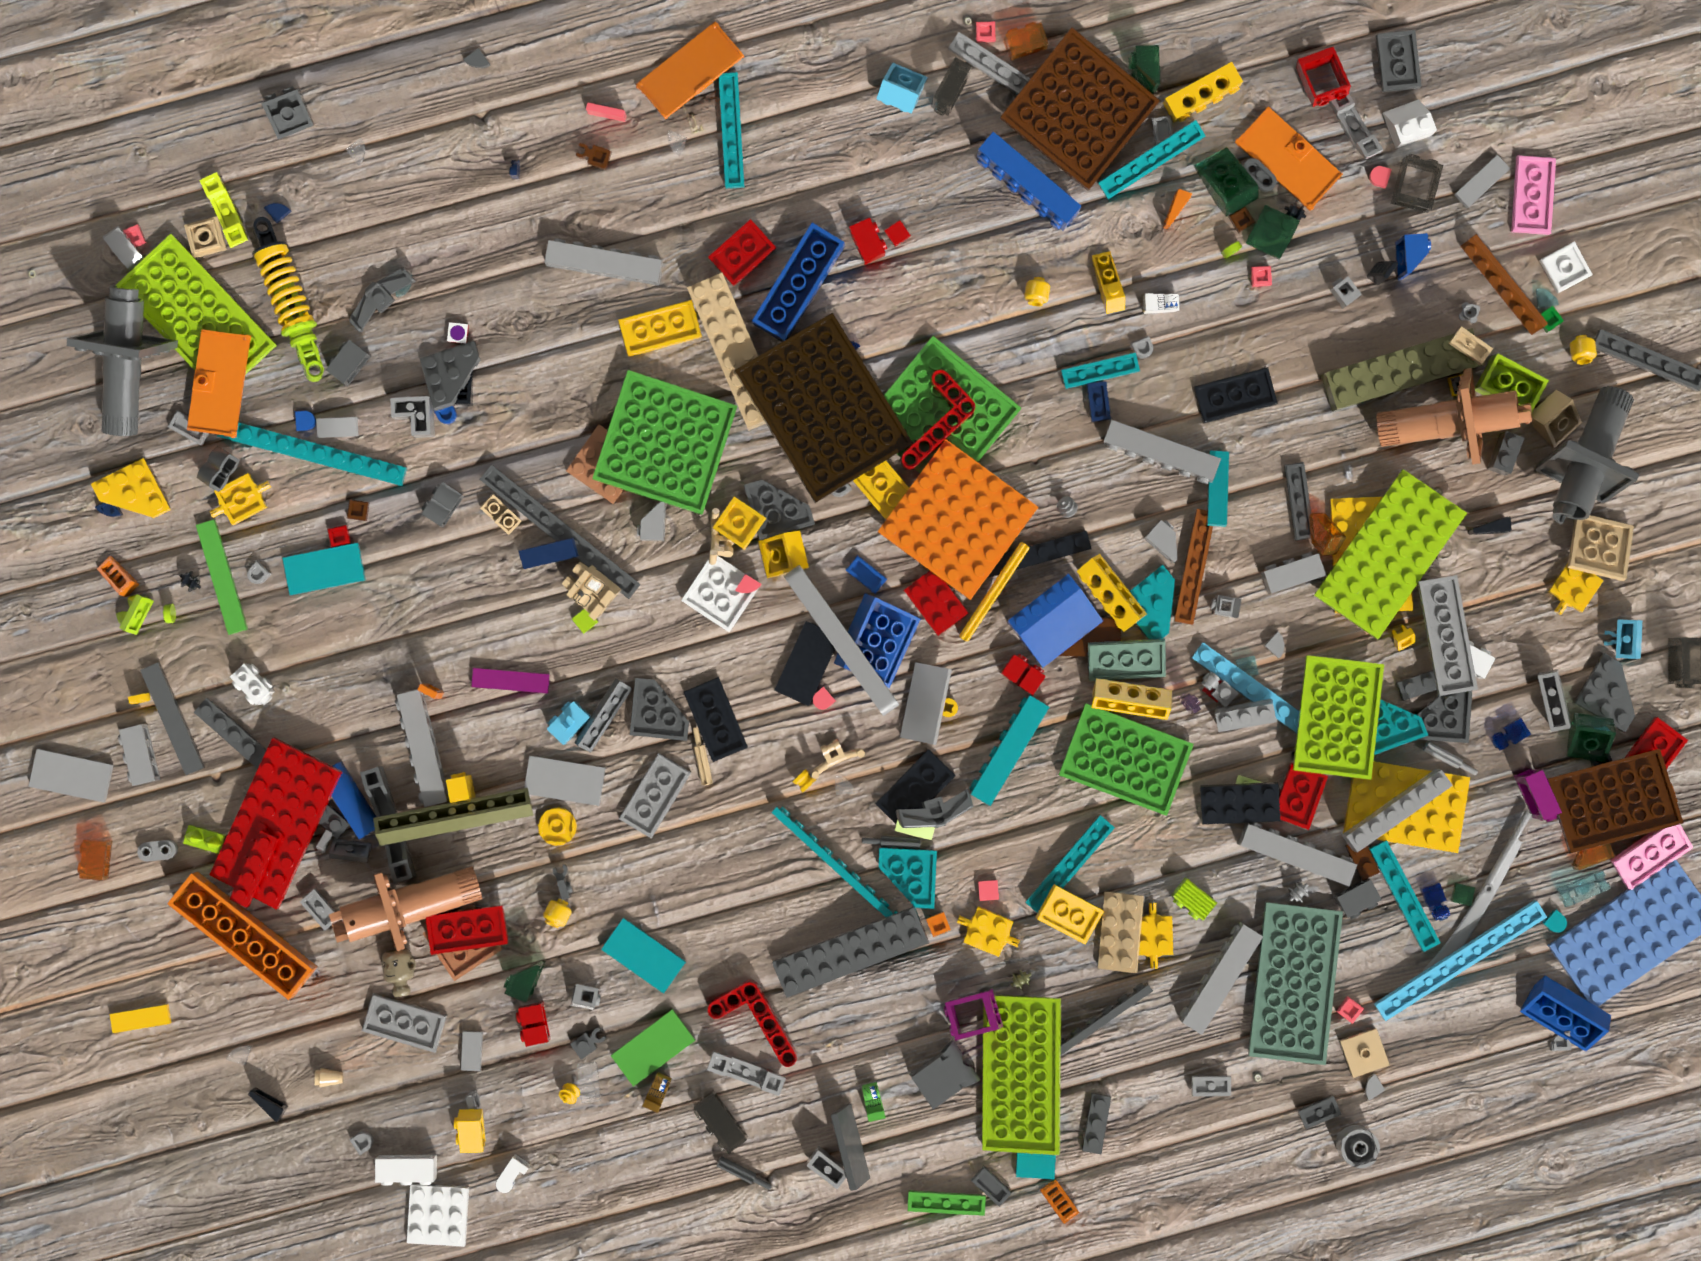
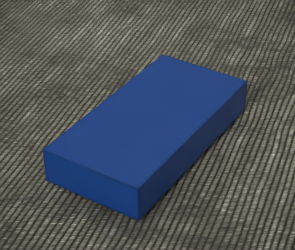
M858 555L846 569L849 574L874 594L878 592L887 580Z

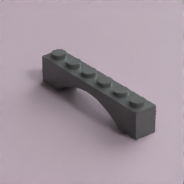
M383 766L360 772L365 791L376 816L396 814V806ZM406 841L385 845L388 866L394 883L417 876Z

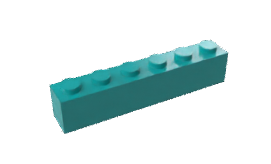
M1028 695L1027 698H1022L1018 705L1020 707L1019 712L1012 715L1008 722L1011 724L1007 731L1003 730L999 737L1000 744L998 747L994 746L989 753L991 759L988 764L984 762L979 770V773H981L979 779H974L969 787L972 796L989 806L992 805L1050 708L1031 695Z

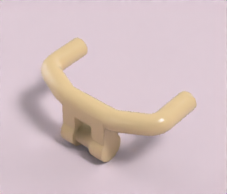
M717 508L712 510L711 550L709 555V563L711 565L716 564L717 556H733L732 545L734 542L725 536H719V532L713 529V526L719 519L720 511Z
M838 739L833 740V743L828 745H822L820 748L826 761L814 768L811 775L814 779H817L820 773L837 763L856 756L862 758L865 756L864 750L857 748L843 752ZM836 750L838 754L831 757L829 752Z

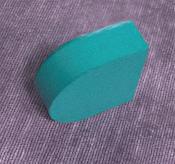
M1554 909L1542 924L1550 931L1559 933L1565 930L1567 920L1558 910Z

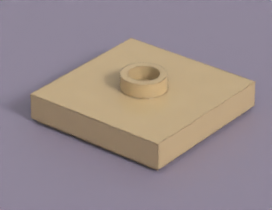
M1376 1028L1339 1040L1353 1078L1389 1066Z

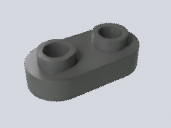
M1252 158L1244 163L1242 167L1244 176L1260 191L1269 192L1275 187V175L1259 160ZM1249 167H1253L1255 172H1250ZM1267 180L1269 184L1265 186L1262 181Z

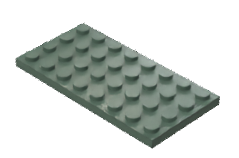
M1265 902L1261 933L1263 938L1260 942L1248 1056L1326 1065L1343 911Z

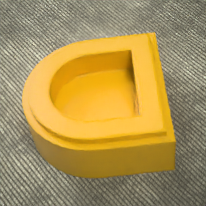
M150 693L129 696L128 700L130 704L148 702L151 698Z

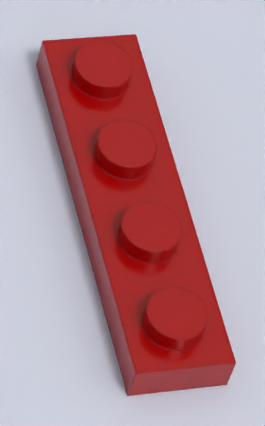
M264 829L260 830L230 900L246 908L250 906L280 837Z

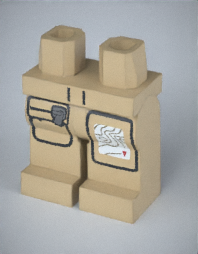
M579 562L572 570L579 576V579L576 580L569 575L562 585L568 590L566 595L589 612V616L595 621L621 591V588L596 570L593 565L588 568L585 564Z

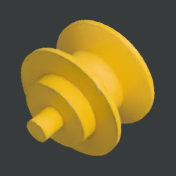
M571 1083L564 1084L559 1092L560 1099L568 1104H574L577 1101V1097L580 1096L579 1088Z

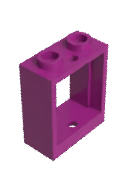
M1529 769L1514 776L1528 810L1532 814V818L1549 822L1556 819V815L1562 813L1543 770Z
M993 989L945 1002L944 1012L946 1017H949L951 1023L949 1029L951 1035L955 1037V1041L1003 1027ZM982 998L990 1026L962 1033L954 1005Z

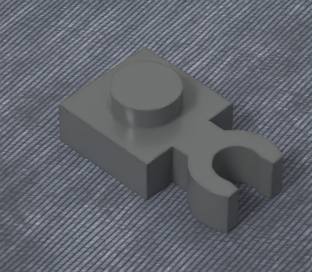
M600 1027L595 1028L591 1036L586 1032L570 1044L581 1060L598 1048L595 1044L596 1042L601 1043L606 1039V1035L602 1038L596 1036V1033L601 1029Z

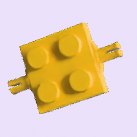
M247 473L226 484L221 491H214L218 498L219 506L209 512L213 518L224 513L230 523L235 525L267 508L262 492L271 488L268 480L257 485L254 483L251 475Z
M1567 563L1548 591L1560 601L1554 612L1562 615L1568 606L1582 613L1604 580L1595 574L1567 568Z
M1152 902L1148 903L1149 914L1142 916L1139 956L1145 955L1150 957V969H1154L1153 961L1155 962V969H1158V957L1173 955L1172 916L1157 914L1156 902H1153L1152 910Z
M979 906L970 919L961 915L958 917L957 923L967 926V933L963 943L998 957L1007 943L1016 947L1020 943L1019 939L1010 936V929L1014 921Z

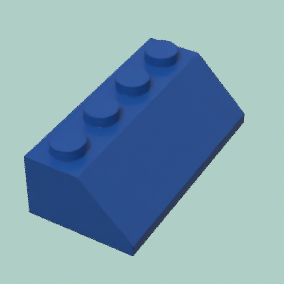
M1544 976L1533 986L1520 1009V1012L1562 1038L1568 1039L1572 1044L1584 1051H1588L1610 1029V1014L1547 976ZM1570 1031V1037L1564 1034V1032Z

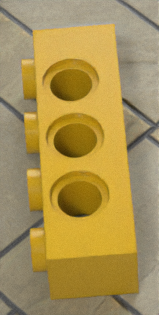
M1230 62L1166 97L1163 105L1168 114L1171 115L1173 123L1178 120L1183 122L1190 117L1189 114L1195 111L1199 113L1206 109L1207 104L1211 102L1213 104L1218 103L1225 94L1229 93L1232 95L1239 91L1243 80L1233 62ZM1216 82H1223L1225 88H1218ZM1199 91H1206L1208 93V97H1201ZM1185 99L1189 100L1192 106L1186 107L1182 101Z
M1101 554L1091 558L1077 570L1081 581L1087 584L1091 589L1092 595L1098 598L1104 610L1112 616L1115 624L1123 632L1147 615ZM1096 575L1100 577L1101 582L1097 580ZM1108 590L1112 592L1113 597L1109 595ZM1120 605L1124 608L1125 612L1120 609Z
M1096 678L1091 708L1168 720L1172 706V690Z

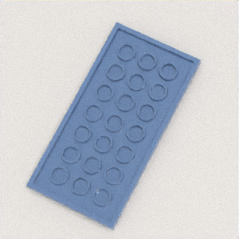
M1675 859L1634 889H1627L1547 946L1584 999L1599 1007L1701 935V894Z

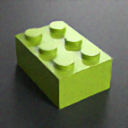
M1497 353L1491 356L1475 386V391L1482 395L1516 390L1519 405L1531 403L1533 412L1549 380Z

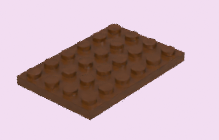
M1660 749L1547 779L1562 812L1557 817L1569 854L1684 824Z

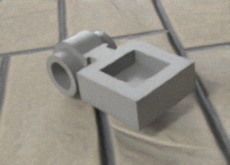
M1212 671L1202 678V685L1208 690L1215 689L1210 695L1225 708L1239 694L1225 680L1219 684L1220 678Z

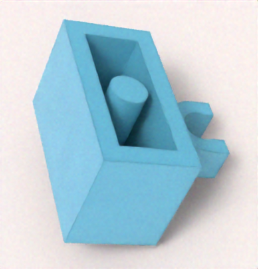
M1618 619L1617 633L1605 631V635L1617 637V640L1604 642V645L1607 646L1616 644V658L1641 659L1643 620Z
M568 701L561 708L563 712L558 717L555 715L548 722L550 726L547 730L563 745H566L591 717L576 701L572 703Z

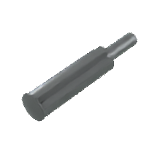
M881 836V839L862 838L863 844H881V847L920 849L921 846L920 838Z
M722 1156L717 1162L716 1167L750 1184L754 1182L768 1190L772 1187L771 1184L756 1177V1173Z

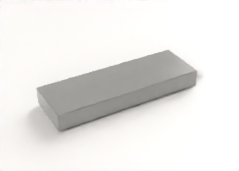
M1496 155L1454 195L1466 208H1469L1510 168Z

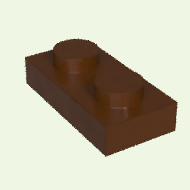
M1348 844L1345 845L1350 858L1353 859L1352 862L1357 864L1356 870L1362 881L1380 873L1368 846L1359 852L1352 851Z

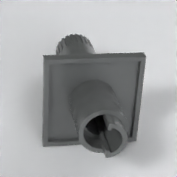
M110 285L109 296L105 297L104 330L67 338V346L75 347L74 350L76 351L92 350V353L103 356L102 432L113 436H133L138 434L142 358L160 355L161 352L169 353L170 350L178 348V340L143 335L144 300L138 298L139 289H120L115 285Z
M1613 386L1601 388L1578 442L1567 440L1537 464L1536 472L1561 483L1553 503V519L1559 524H1563L1566 517L1576 520L1588 519L1596 500L1604 504L1638 480L1639 473L1628 466L1616 463L1612 459L1634 402L1632 395L1626 390Z

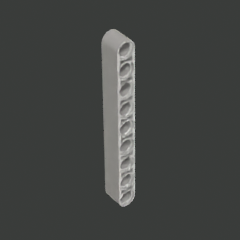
M798 565L784 575L786 581L881 714L885 716L899 706L895 697L801 566Z

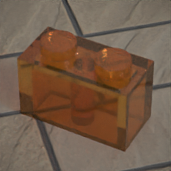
M1031 22L1025 25V28L1019 30L1018 28L1010 29L1004 37L1011 61L1046 50L1049 44L1042 22L1038 24Z
M100 839L83 840V843L80 845L81 862H79L77 869L78 873H80L79 878L91 880L109 879L112 841Z

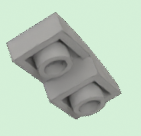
M119 226L103 236L105 242L129 271L144 259V256L132 244L131 239Z
M357 417L316 419L318 438L359 436Z

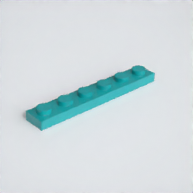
M738 72L723 73L719 76L725 188H745Z
M1194 120L1098 182V185L1105 197L1110 199L1206 136L1197 120Z
M1099 815L1025 903L1038 913L1053 885L1064 888L1115 827Z
M1382 841L1369 848L1420 949L1425 952L1440 944L1441 942L1388 841Z

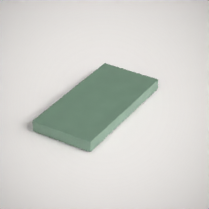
M1165 639L1088 643L1089 681H1096V678L1122 680L1166 677Z

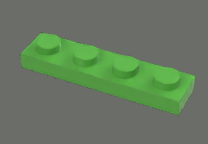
M908 1190L907 1211L985 1216L986 1195Z

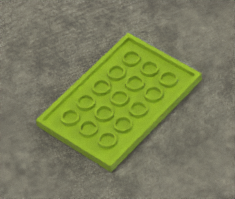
M1306 655L1293 770L1362 779L1372 778L1384 664Z

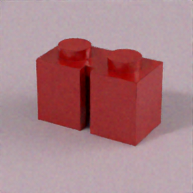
M867 218L849 227V232L855 245L858 247L857 250L864 265L885 256L887 246L884 239H879L877 233L880 231L875 221L872 222L870 218Z
M1018 654V656L1012 655L1000 674L1030 695H1034L1046 677L1043 674L1044 670L1037 665L1030 666L1027 663L1028 659L1021 654Z
M544 1002L520 1006L518 1008L519 1012H516V1018L523 1028L520 1031V1038L522 1042H525V1046L549 1042L551 1037Z

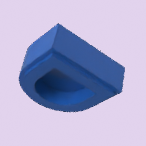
M454 406L438 411L434 410L438 420L443 424H452L457 418Z
M309 411L295 412L296 431H309L315 427L316 417Z

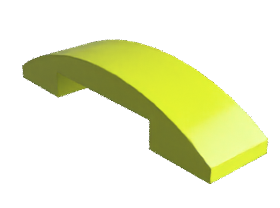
M216 172L199 180L221 223L222 231L230 248L247 241L248 237L243 223L219 174Z

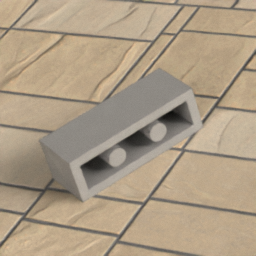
M1312 552L1301 555L1302 559L1295 561L1294 558L1283 561L1284 565L1277 567L1276 564L1265 567L1266 571L1261 572L1267 593L1271 594L1326 576L1319 554L1313 555Z
M1555 669L1538 673L1551 732L1571 728L1559 670Z
M1272 699L1215 709L1218 732L1276 722Z
M141 724L120 729L118 740L120 745H123V760L128 766L127 778L132 783V786L161 780L148 725Z

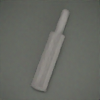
M1429 741L1425 743L1423 751L1455 768L1460 767L1473 775L1478 773L1476 769L1463 763V759Z

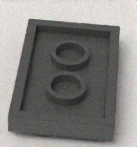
M1415 30L1377 34L1376 44L1382 92L1421 88Z

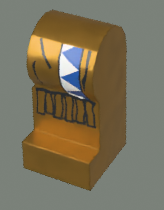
M658 1072L642 1107L658 1113L672 1078Z

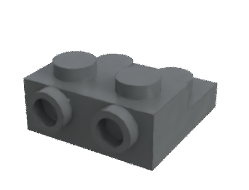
M288 87L282 90L284 94L276 96L273 93L264 97L266 101L261 103L278 140L314 126L299 88Z

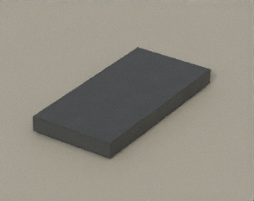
M845 1104L831 1114V1119L849 1189L853 1191L870 1179V1174L852 1104Z

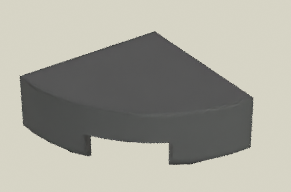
M479 48L463 59L471 67L482 69L491 66Z

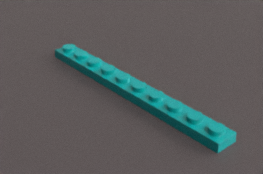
M239 422L236 438L217 435V437L399 486H403L407 468Z
M777 806L771 812L882 915L888 917L898 913L896 910L893 913L888 908L890 904L882 897L878 899L874 895L876 891L868 884L864 886L860 882L861 878L854 871L850 873L845 869L847 865L840 858L838 860L831 856L833 852L827 846L821 847L817 843L819 839L813 833L807 834L803 830L805 826L797 819L793 821L789 817L790 812L783 806L781 808Z

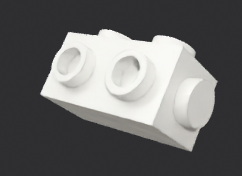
M243 664L230 676L233 680L232 684L239 691L242 689L246 694L245 698L252 705L254 703L255 705L267 704L273 698L271 695L275 692L272 689L273 685L268 679H263L259 675L260 671L253 664Z

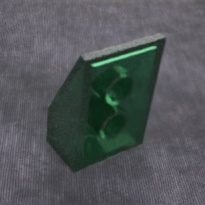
M1227 147L1194 165L1215 204L1226 217L1259 199L1257 182Z

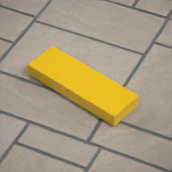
M169 1004L109 1014L112 1033L172 1023Z

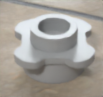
M1464 302L1461 305L1462 311L1459 314V319L1462 321L1468 320L1470 323L1477 322L1480 307Z

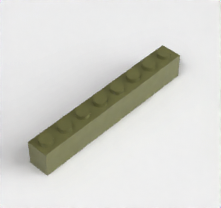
M528 788L373 819L375 835L379 845L382 846L533 816L529 790Z

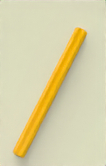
M1019 543L959 635L961 639L969 641L1029 550L1027 544Z

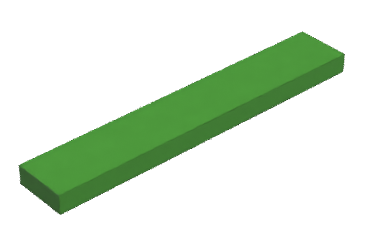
M210 520L197 524V532L228 635L248 630L216 520Z

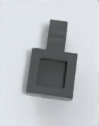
M566 864L562 865L564 872L561 874L557 872L556 867L553 868V874L557 879L562 900L570 898L572 896L571 893L574 892L571 882H567V878H565L568 873Z

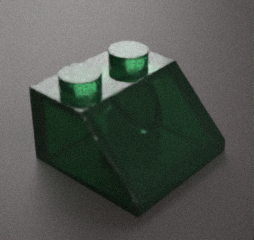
M1159 45L1135 46L1134 51L1131 52L1128 58V69L1132 70V76L1152 94L1156 93L1160 85Z
M1265 205L1261 209L1245 244L1280 260L1300 221Z
M1574 713L1571 728H1569L1567 757L1606 763L1616 735L1614 719Z
M541 960L507 977L503 987L506 988L504 994L527 1002L533 995L546 961Z

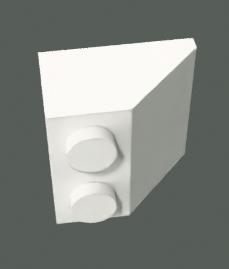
M1420 100L1382 113L1395 149L1427 138L1437 131L1430 111Z

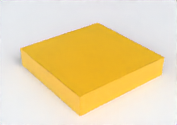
M734 496L713 526V529L745 550L766 518Z

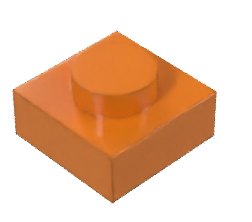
M944 911L926 918L933 937L951 930Z

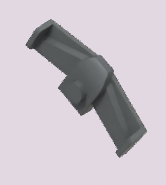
M403 267L377 282H372L365 288L364 296L349 317L350 323L362 333L376 309L379 313H383L395 301L391 295L415 283L416 280Z
M965 789L944 803L942 797L922 802L924 809L896 810V815L902 828H939L974 806L969 789Z

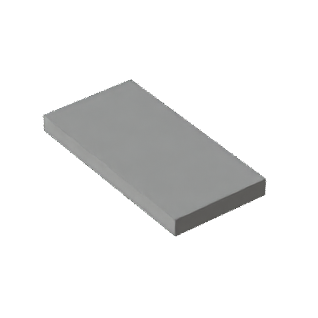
M915 662L900 734L901 738L933 745L937 744L952 669Z
M37 749L28 787L106 802L114 765Z
M658 753L619 819L652 838L692 772Z
M529 756L524 788H528L529 794L534 796L600 806L606 768Z
M373 993L362 1031L436 1053L447 1015Z

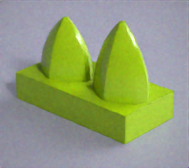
M139 594L127 598L130 607L128 611L116 613L117 620L120 623L119 628L137 635L154 600Z
M188 825L183 844L219 854L227 835Z

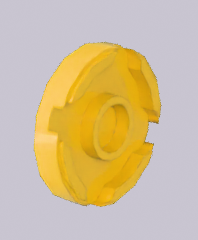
M556 807L547 810L540 817L538 830L540 836L548 844L554 846L564 845L575 836L577 823L570 811Z

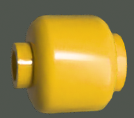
M1034 277L1033 280H1029L1026 283L1024 299L1031 306H1043L1049 299L1050 284L1045 282V279L1042 277Z
M1578 335L1570 342L1571 359L1577 362V364H1589L1596 357V344L1593 338L1587 337V335Z
M560 898L557 901L551 900L543 913V917L546 919L544 922L557 929L559 926H565L572 913L568 907L569 903Z

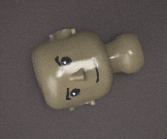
M395 949L384 952L381 960L384 980L388 983H393V996L402 997L409 995L411 989L407 984V980L413 978L416 966L411 951L409 949L399 951Z

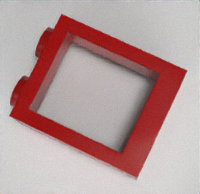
M1334 46L1297 59L1296 70L1312 107L1317 105L1324 106L1331 100H1340L1349 94L1351 85ZM1330 63L1340 87L1316 95L1306 71Z

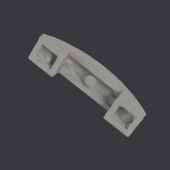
M1349 94L1343 99L1329 101L1342 129L1363 158L1368 159L1383 151L1375 135H1371L1354 108L1355 103Z
M713 1051L707 1067L708 1071L724 1077L725 1075L777 1096L780 1095L786 1077L764 1067Z

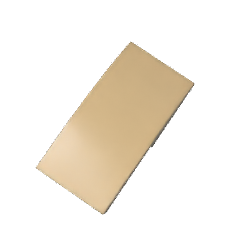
M494 494L480 506V509L508 535L522 522Z

